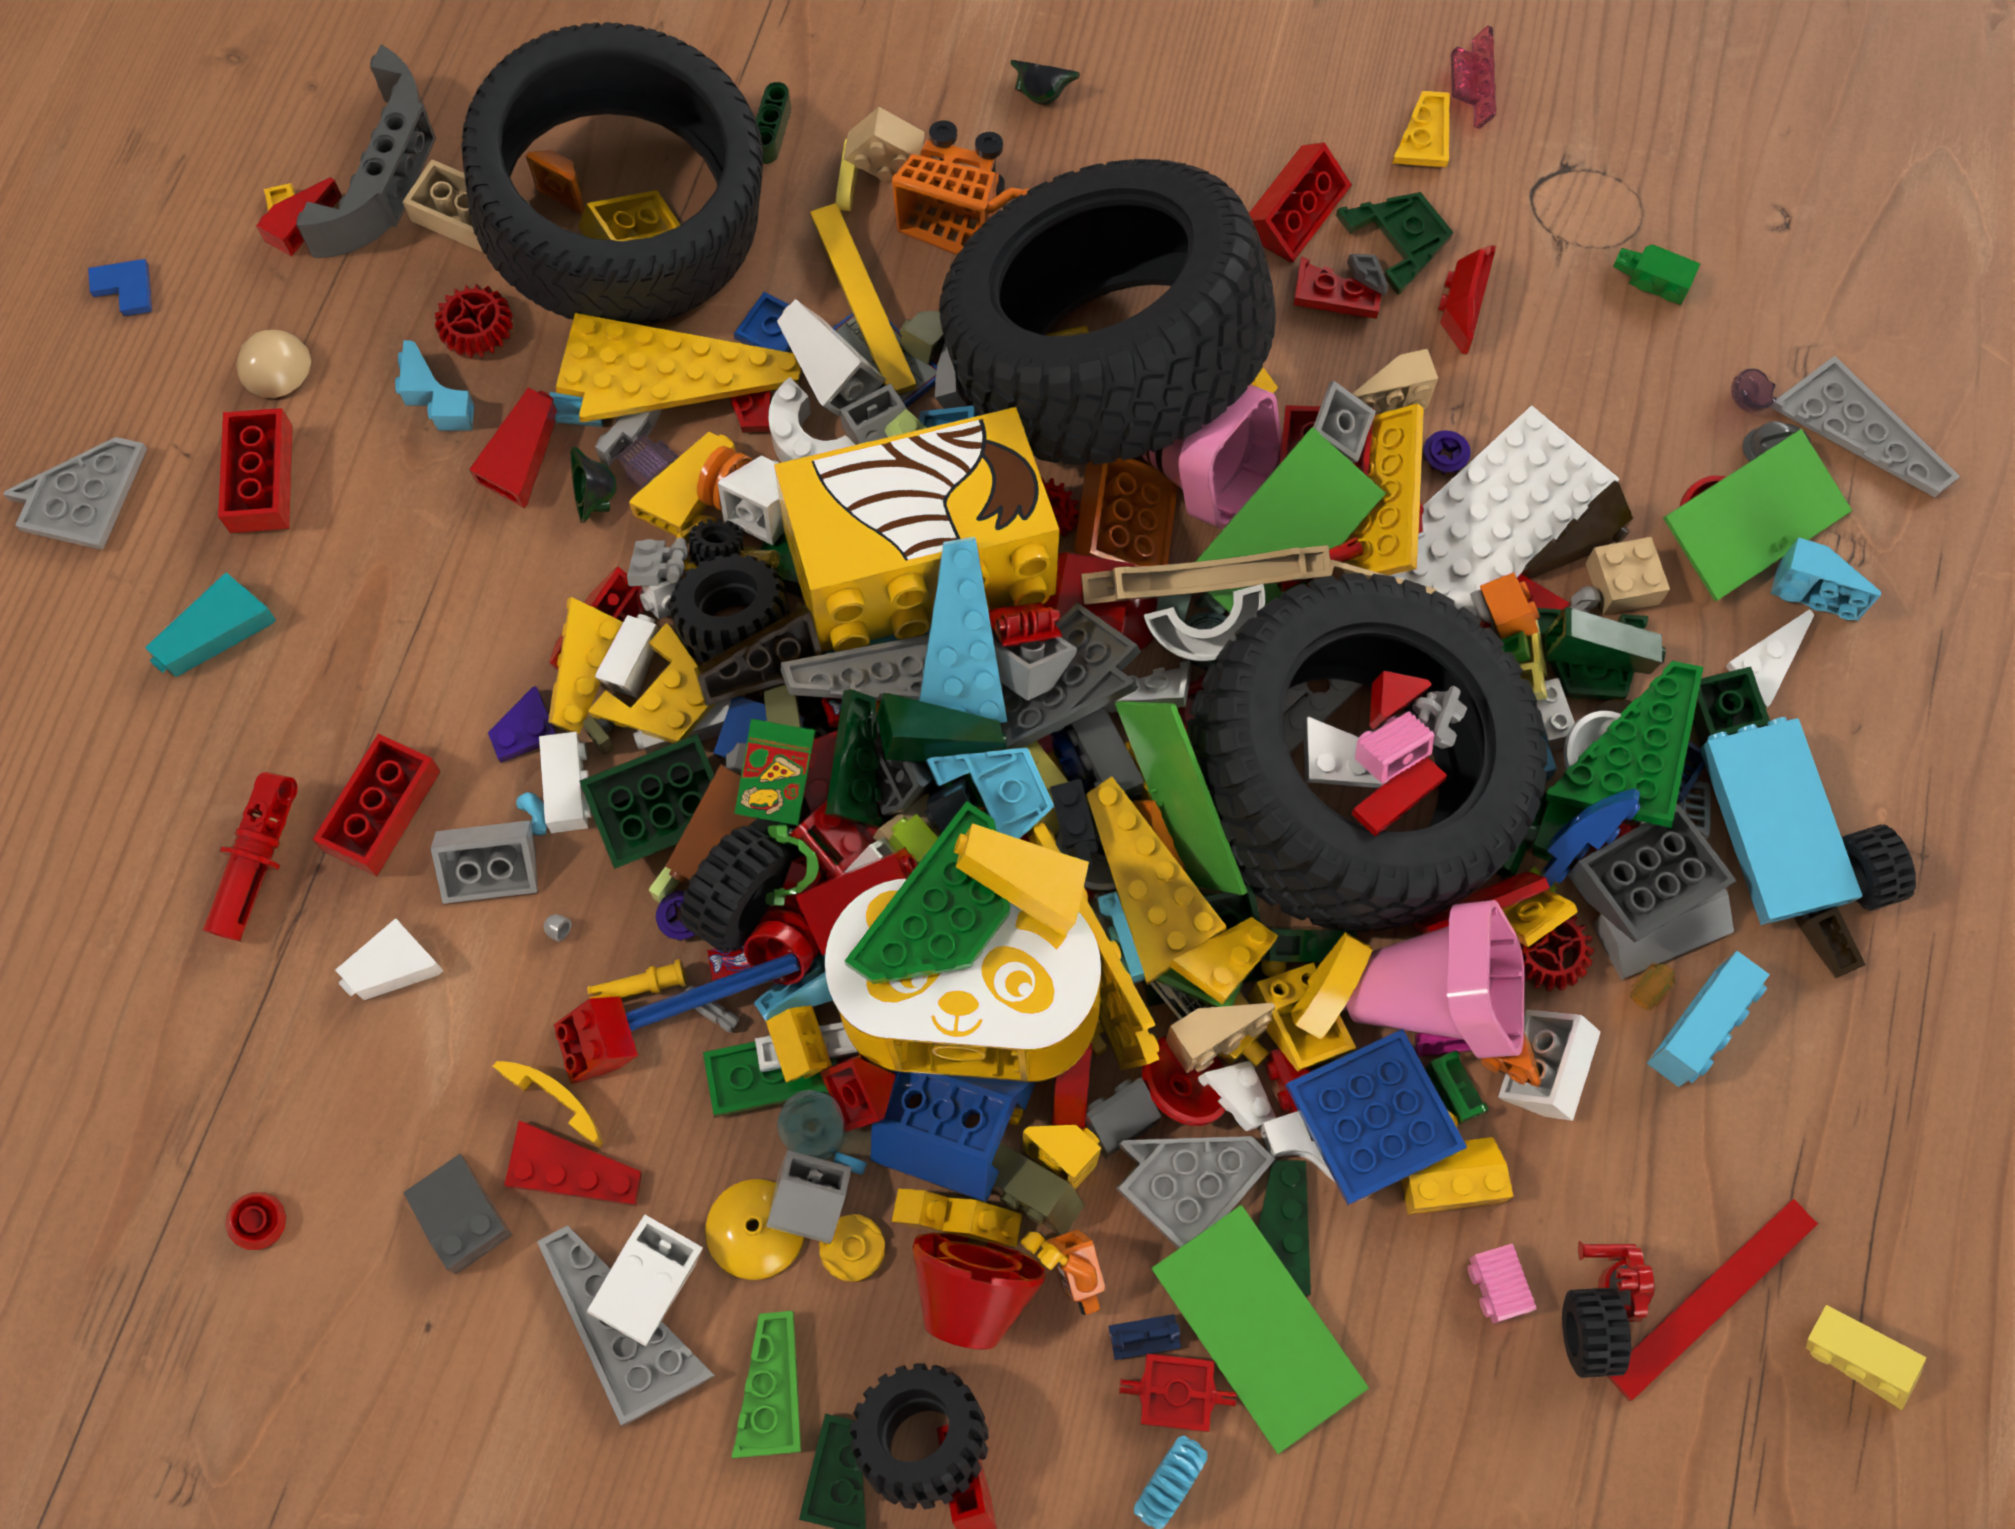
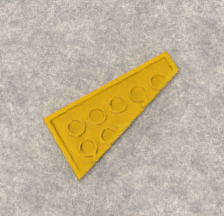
M1111 776L1088 792L1086 796L1144 971L1145 981L1149 985L1171 969L1172 959L1219 935L1226 930V925L1116 780Z

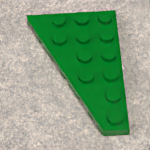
M1671 661L1665 667L1663 673L1650 683L1648 689L1639 698L1636 697L1621 713L1618 720L1613 721L1607 727V731L1578 757L1577 762L1564 772V775L1552 788H1548L1546 801L1586 809L1604 798L1635 788L1640 792L1638 804L1641 806L1632 819L1671 828L1704 667Z

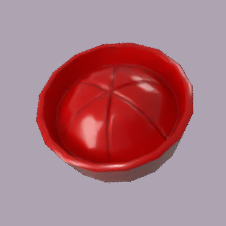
M251 1192L242 1195L232 1203L226 1215L225 1227L229 1238L235 1245L246 1250H260L271 1246L280 1238L285 1229L287 1216L284 1206L276 1197L266 1192Z

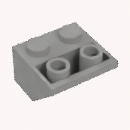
M787 1150L779 1168L766 1227L831 1244L846 1197L852 1167Z

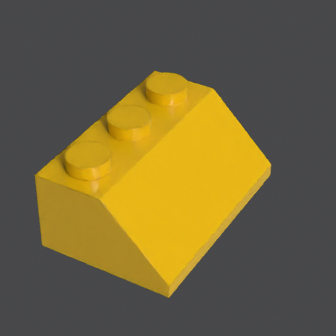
M1077 1125L1030 1126L1023 1131L1022 1151L1038 1165L1069 1182L1074 1190L1097 1166L1101 1147L1098 1145L1100 1140L1092 1131L1086 1127L1081 1130Z
M1494 1138L1464 1140L1467 1146L1466 1149L1402 1179L1407 1214L1413 1215L1502 1204L1513 1197L1507 1163Z

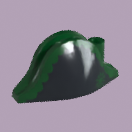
M1011 60V65L1018 71L1015 90L1024 92L1031 101L1037 104L1045 105L1055 101L1069 83L1080 77L1078 71Z
M573 447L570 450L574 497L580 523H585L589 519L591 512L610 511L609 500L615 494L616 479L607 466L591 460L579 448Z

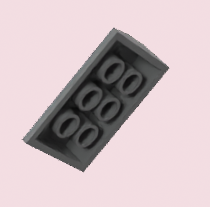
M1679 804L1676 805L1671 828L1646 822L1616 839L1611 844L1580 860L1567 875L1583 898L1633 942L1639 941L1737 881Z

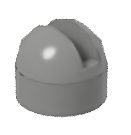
M554 914L545 920L543 927L549 938L556 942H561L569 934L572 922L562 915Z

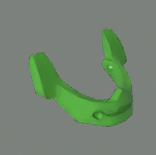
M772 825L768 827V835L776 838V842L783 844L789 842L797 845L799 851L804 853L807 860L806 876L797 883L796 887L788 890L784 888L774 889V892L766 894V904L784 906L786 896L801 893L815 880L819 865L816 854L802 840L788 836L786 825Z

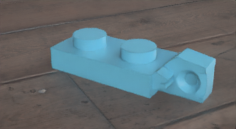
M1117 892L1098 897L1101 916L1110 920L1113 926L1107 928L1111 941L1114 940L1120 945L1123 954L1120 959L1121 963L1130 974L1133 984L1145 980L1144 971Z

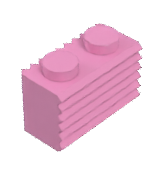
M1408 711L1398 718L1396 716L1390 717L1381 728L1374 732L1367 731L1363 733L1357 741L1355 760L1378 781L1384 784L1386 780L1389 781L1391 777L1394 778L1396 774L1399 775L1401 771H1405L1406 768H1410L1411 765H1415L1417 762L1430 756L1433 750L1435 735L1433 731H1430L1428 727H1425L1424 723H1421L1419 719H1416L1415 715Z
M1513 1244L1482 1252L1469 1258L1471 1263L1467 1266L1469 1277L1474 1285H1479L1483 1296L1479 1298L1481 1310L1486 1318H1491L1493 1324L1530 1313L1537 1309Z

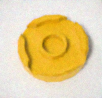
M860 1214L839 1217L831 1244L819 1242V1254L823 1266L833 1277L844 1282H860L870 1278L880 1268L885 1257V1241L881 1229L871 1219Z

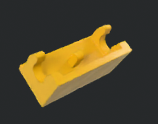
M812 1005L789 1008L766 1021L786 1082H792L802 1076L808 1078L832 1067Z

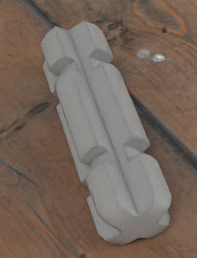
M689 986L685 991H688L695 987ZM716 1001L695 1008L696 1011L715 1024L719 1023L720 1027L729 1033L737 1027L740 1021L738 1016L730 1011L726 1012L725 1008Z

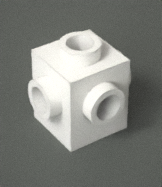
M661 578L659 586H642L643 594H640V600L645 610H650L658 619L671 616L670 598L678 581L671 583L667 578Z

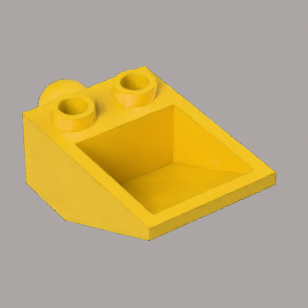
M1262 959L1261 970L1269 978L1257 982L1248 995V999L1251 1004L1273 1003L1275 1005L1271 1015L1272 1020L1267 1024L1266 1032L1297 1071L1356 1049L1340 1014L1322 1040L1299 1028L1294 1023L1291 1010L1309 989L1307 980L1316 970L1313 962L1285 972L1286 962Z

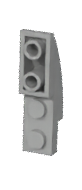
M662 409L619 416L616 419L615 425L608 433L602 434L597 441L595 448L600 461L609 467L627 446L638 451L636 446L641 447L640 442L642 444L645 442L653 430Z

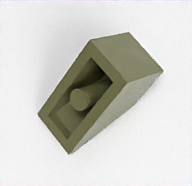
M940 311L918 312L912 320L907 319L900 329V335H902L900 348L927 365L937 356L945 344Z

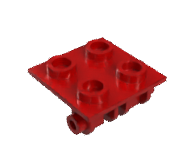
M1041 602L988 610L991 628L1002 646H1017L1021 643L1047 641L1052 638L1062 637V633L1055 624V622L1060 620L1059 611L1057 609L1053 610L1051 607L1045 608Z

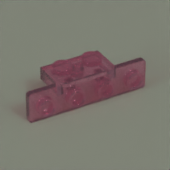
M1489 25L1472 39V52L1458 46L1451 52L1452 97L1474 106V127L1478 129L1495 117L1497 110L1493 27Z

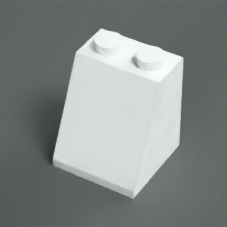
M760 456L722 478L718 482L724 522L729 520L732 522V526L737 524L739 529L773 545L784 532L774 464L779 462Z

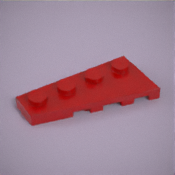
M519 1120L504 1185L509 1188L636 1206L642 1172Z

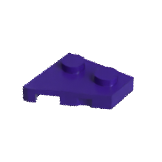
M537 686L532 687L488 732L500 763L539 748V736L556 734L553 725L548 722L549 715Z

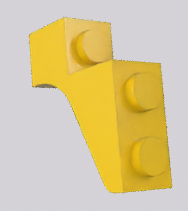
M898 1188L891 1222L916 1229L945 1232L1004 1246L1016 1247L1022 1214L979 1200L948 1198L926 1190Z

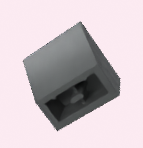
M1141 1077L1134 1082L1131 1079H1127L1114 1089L1116 1093L1107 1100L1101 1097L1087 1107L1089 1112L1086 1113L1085 1127L1092 1131L1100 1140L1098 1145L1101 1147V1153L1105 1159L1121 1149L1117 1145L1120 1140H1135L1160 1122L1161 1115Z

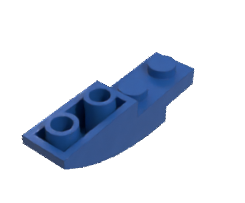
M1637 789L1619 792L1587 807L1568 821L1549 840L1547 851L1553 857L1540 871V876L1546 877L1549 887L1555 881L1560 884L1570 871L1569 864L1574 858L1580 860L1588 851L1589 844L1599 850L1605 842L1611 844L1621 830L1618 826L1625 818L1631 820L1640 809L1641 805L1638 804L1640 792Z

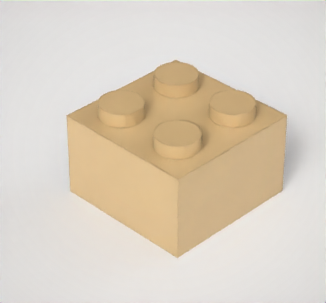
M877 107L848 132L844 160L890 184L894 174L899 171L911 154L921 156L925 132Z
M1652 537L1594 547L1585 563L1592 585L1601 596L1599 606L1602 615L1660 605L1670 590Z

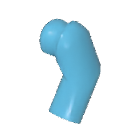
M525 792L517 798L516 805L519 810L527 811L532 816L531 827L533 835H546L547 825L545 824L544 803L535 793Z

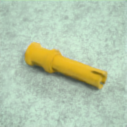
M676 959L675 963L658 968L654 965L649 966L645 973L588 986L587 992L591 995L602 993L589 998L619 996L623 998L647 991L659 994L662 989L681 985V987H686L687 976L682 960Z

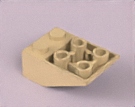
M1428 349L1399 355L1358 388L1353 395L1369 407L1374 408L1376 411L1375 415L1417 403L1424 409L1428 408L1438 381Z
M1273 1003L1198 1008L1172 1024L1165 1041L1186 1073L1193 1069L1201 1072L1214 1062L1213 1058L1220 1052L1227 1055L1241 1045L1240 1041L1245 1036L1250 1035L1251 1038H1254L1268 1028L1267 1024L1272 1020L1271 1015L1275 1005Z

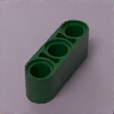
M773 82L766 86L756 118L761 135L763 164L772 163L777 159L791 113L789 89L782 82Z

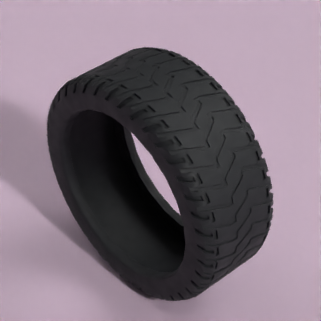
M595 22L591 24L584 23L581 26L571 25L570 27H562L559 31L552 30L547 34H541L539 38H533L529 42L520 45V48L514 49L510 55L507 54L496 65L495 69L493 68L484 79L483 85L481 84L473 97V102L470 103L462 133L463 142L461 143L469 216H471L473 231L477 236L478 243L494 269L499 271L500 275L527 299L567 319H574L575 313L638 325L654 324L680 316L698 307L719 292L738 271L753 243L758 222L763 172V149L755 116L745 97L732 79L713 60L706 57L695 47L687 45L684 41L678 40L671 35L667 36L663 32L650 28L645 29L642 26H634L633 24H626L624 26L621 23L604 22L601 25ZM613 114L637 117L661 125L683 138L704 159L716 180L717 188L702 209L677 228L650 238L614 241L589 238L554 224L538 214L517 192L510 177L517 160L532 142L553 127L579 117Z

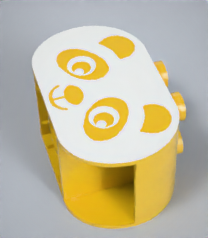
M906 879L884 882L866 890L856 897L836 920L827 942L825 954V973L828 988L834 1004L840 1012L843 1027L850 1042L866 1060L880 1068L899 1072L1040 1082L1055 1078L1069 1070L1084 1055L1094 1037L1100 1012L1101 960L1095 936L1079 912L1076 924L1066 935H1062L1009 902L1011 914L971 968L872 984L845 965L844 961Z

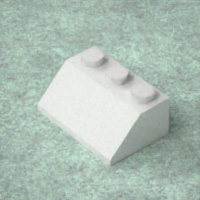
M1527 1009L1524 1016V1033L1532 1046L1541 1084L1538 1088L1528 1083L1522 1085L1512 1080L1508 1074H1505L1498 1097L1503 1101L1544 1117L1573 1121L1601 1031L1582 1015Z

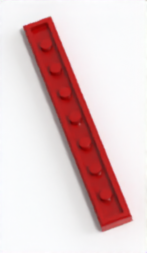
M1795 1199L1790 1200L1631 1349L1629 1366L1624 1375L1607 1377L1628 1401L1635 1399L1812 1231L1818 1223Z

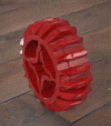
M478 283L473 289H470L465 284L463 291L459 292V290L454 288L453 296L445 295L446 303H438L439 311L435 312V328L437 333H439L440 341L451 352L455 350L456 354L460 357L466 353L472 359L474 354L478 353L483 358L485 351L489 350L494 354L495 346L503 347V339H510L509 331L513 329V313L509 309L508 301L502 298L498 290L493 292L489 286L482 289Z
M1573 915L1570 919L1554 928L1565 937L1559 936L1553 929L1537 940V944H1534L1532 948L1527 949V946L1520 943L1524 961V982L1529 981L1530 978L1533 979L1534 989H1538L1544 983L1547 992H1551L1555 985L1559 991H1563L1567 984L1575 986L1578 983V978L1582 979L1586 976L1587 971L1585 968H1589L1593 963L1589 956L1594 953V948L1587 946L1592 941V936H1583L1582 934L1587 929L1586 925L1578 927L1575 924L1578 919L1577 915ZM1548 944L1549 948L1552 946L1554 950H1557L1554 953H1551V950L1547 951L1546 948H1544V946ZM1572 949V964L1569 968L1563 969V954ZM1535 961L1542 962L1545 965L1546 969L1538 965Z

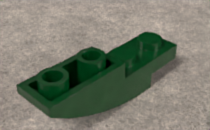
M1265 926L1277 934L1278 937L1262 959L1279 962H1322L1345 932L1357 938V931H1344L1340 927L1330 929L1311 926Z

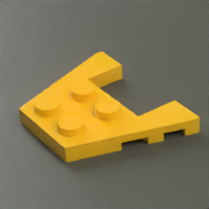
M666 623L648 644L652 650L670 662L669 666L631 708L606 690L590 707L588 712L593 718L599 720L602 718L624 728L627 726L642 731L645 735L674 744L686 739L716 703L705 705L694 668L698 666L670 625Z

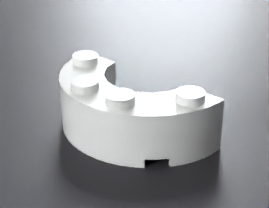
M791 377L784 381L775 392L769 408V427L774 450L779 460L786 462L855 445L846 435L836 440L822 441L810 437L803 431V423L811 414L809 397Z
M1264 584L1233 591L1234 605L1230 615L1222 624L1212 629L1198 630L1187 626L1178 618L1174 607L1145 614L1144 618L1153 636L1171 653L1192 661L1217 660L1216 656L1228 640H1236L1235 632L1248 619L1257 617L1256 612L1265 606Z

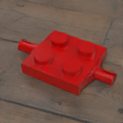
M1147 1353L1145 1370L1140 1381L1120 1379L1119 1386L1133 1388L1119 1387V1394L1139 1395L1141 1403L1140 1425L1209 1432L1210 1416L1215 1404L1233 1407L1236 1404V1400L1222 1398L1235 1399V1391L1216 1390L1213 1380L1214 1361Z

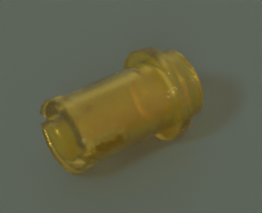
M748 546L740 552L741 557L753 556L758 559V562L763 560L770 564L771 568L776 569L778 567L779 554L776 550H756L755 547Z

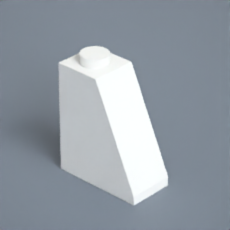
M638 614L637 618L627 615L595 676L610 690L635 698L639 697L655 652L648 643L660 630L655 624V619L642 614Z
M396 918L336 969V972L343 978L338 982L339 985L350 996L356 993L363 1000L438 976L444 971Z

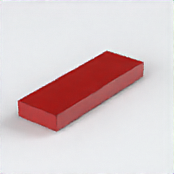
M1426 757L1415 765H1411L1410 768H1406L1405 771H1401L1399 775L1396 774L1394 778L1392 777L1353 809L1352 815L1376 837L1444 782L1447 775L1431 759Z

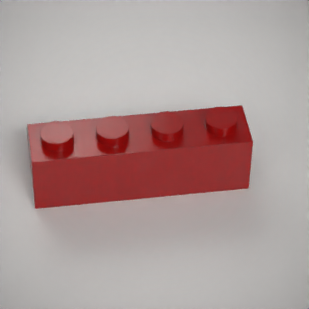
M1325 142L1301 145L1249 212L1262 246L1288 262L1295 261L1352 186Z

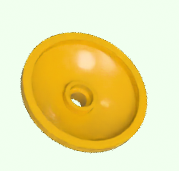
M750 1179L736 1183L726 1189L715 1200L709 1211L705 1228L708 1249L716 1263L723 1270L737 1278L763 1280L773 1277L791 1265L802 1248L804 1237L766 1227L775 1190V1182L764 1179ZM756 1220L759 1222L758 1229L753 1232L747 1230L748 1223Z

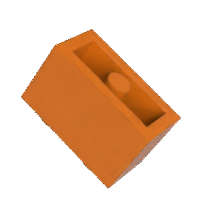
M1514 572L1480 585L1501 640L1522 631L1526 636L1539 632L1535 620L1540 618L1534 601L1527 602V599H1530L1531 596L1525 581L1519 583Z

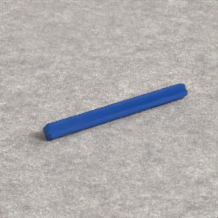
M790 953L627 1012L626 1017L630 1030L633 1031L799 971V959L794 953Z

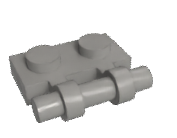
M677 538L671 547L666 546L665 540L655 541L647 539L636 541L627 574L628 585L659 586L661 578H667L669 582L676 583L684 572L685 565L683 561L687 558L688 554L686 540Z

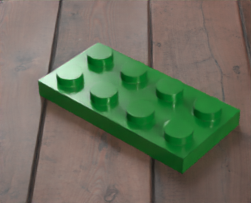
M755 1041L703 1052L712 1110L715 1118L829 1094L820 1072L808 1078L802 1076L792 1082L785 1081L782 1069L761 1072ZM837 1058L830 1059L832 1066L838 1064Z

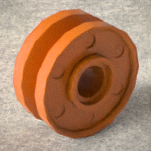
M727 446L718 447L713 451L704 463L697 484L699 501L709 506L715 505L716 509L722 511L718 482L750 463L752 458L743 453L736 454L735 450Z

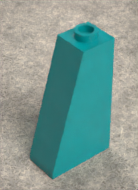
M226 572L156 636L145 649L153 656L149 661L161 673L168 670L172 675L178 677L272 625L276 618L262 602Z

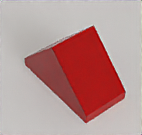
M1383 671L1372 683L1370 727L1375 730L1385 723L1387 719L1399 713L1414 702L1415 699L1421 697L1432 686L1430 681Z

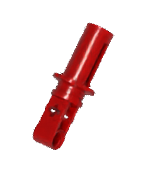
M262 772L257 776L249 802L244 809L240 826L236 828L234 833L237 837L234 841L235 843L232 847H220L219 852L229 856V858H227L228 862L203 931L241 942L266 871H268L267 868L280 869V865L272 860V854H274V849H278L280 845L279 839L282 830L286 825L292 803L297 796L298 784L294 778L270 772ZM253 813L258 814L261 817H255L253 816ZM269 818H274L277 822L271 821Z

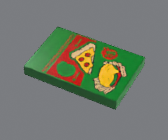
M751 719L734 814L799 825L816 730Z

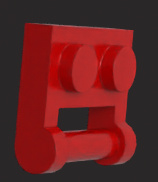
M826 800L789 835L802 840L816 854L818 864L826 872L825 877L829 880L843 874L870 844L851 822L826 815ZM810 828L839 860L837 864L808 833Z

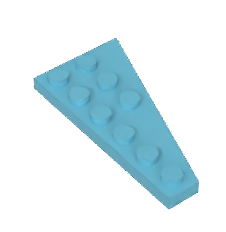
M969 537L943 542L919 701L999 721V723L1007 722L976 538Z

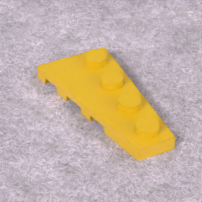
M569 597L566 609H568L566 623L563 624L562 649L557 662V667H559L557 681L553 687L548 722L568 732H577L579 735L584 724L583 721L586 720L588 710L601 684L595 677L623 622L573 597Z

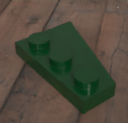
M825 1414L799 1520L834 1529H866L863 1473L856 1464L857 1460L852 1454L850 1446L851 1441L854 1440L850 1435V1424L854 1420Z

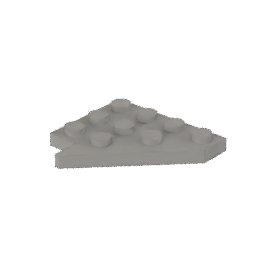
M114 437L6 490L3 495L8 500L25 504L15 526L22 532L103 550L147 451L146 446L140 442Z
M1252 1136L1120 1140L1117 1145L1137 1164L1115 1189L1179 1249L1229 1214L1273 1163L1275 1158Z

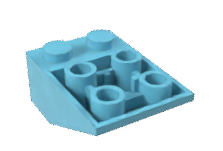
M1798 537L1777 565L1770 594L1779 596L1784 601L1807 605L1816 611H1827L1836 614L1845 620L1858 621L1881 596V591L1828 546Z

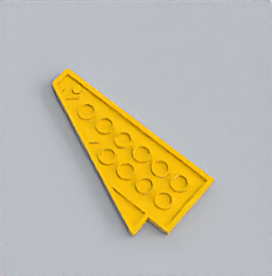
M575 313L556 383V392L583 398L579 421L590 422L776 390L789 377L798 385L802 368L794 353Z

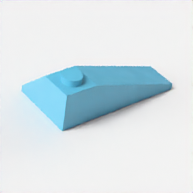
M821 952L817 954L811 966L798 983L791 985L775 983L754 1002L765 1021L789 1008L808 1005L813 1007L833 1001L826 980L825 955H822Z

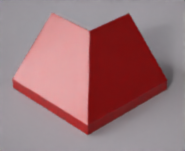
M861 1054L820 1072L846 1132L885 1118L895 1074L871 1064Z

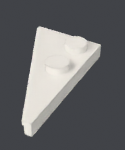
M1810 609L1726 665L1729 671L1752 667L1766 709L1771 705L1814 617Z

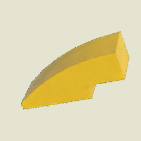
M1347 932L1343 934L1307 980L1309 989L1291 1010L1296 1026L1322 1040L1356 988L1373 951L1371 946Z

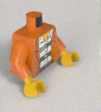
M1078 1229L1048 1239L1047 1241L1038 1232H1028L1021 1240V1244L1032 1254H1035L1040 1247L1043 1248L1037 1257L1048 1269L1052 1270L1056 1267L1064 1293L1073 1301L1078 1302L1081 1314L1087 1315L1098 1311L1100 1305L1096 1294L1105 1291V1284L1093 1241Z

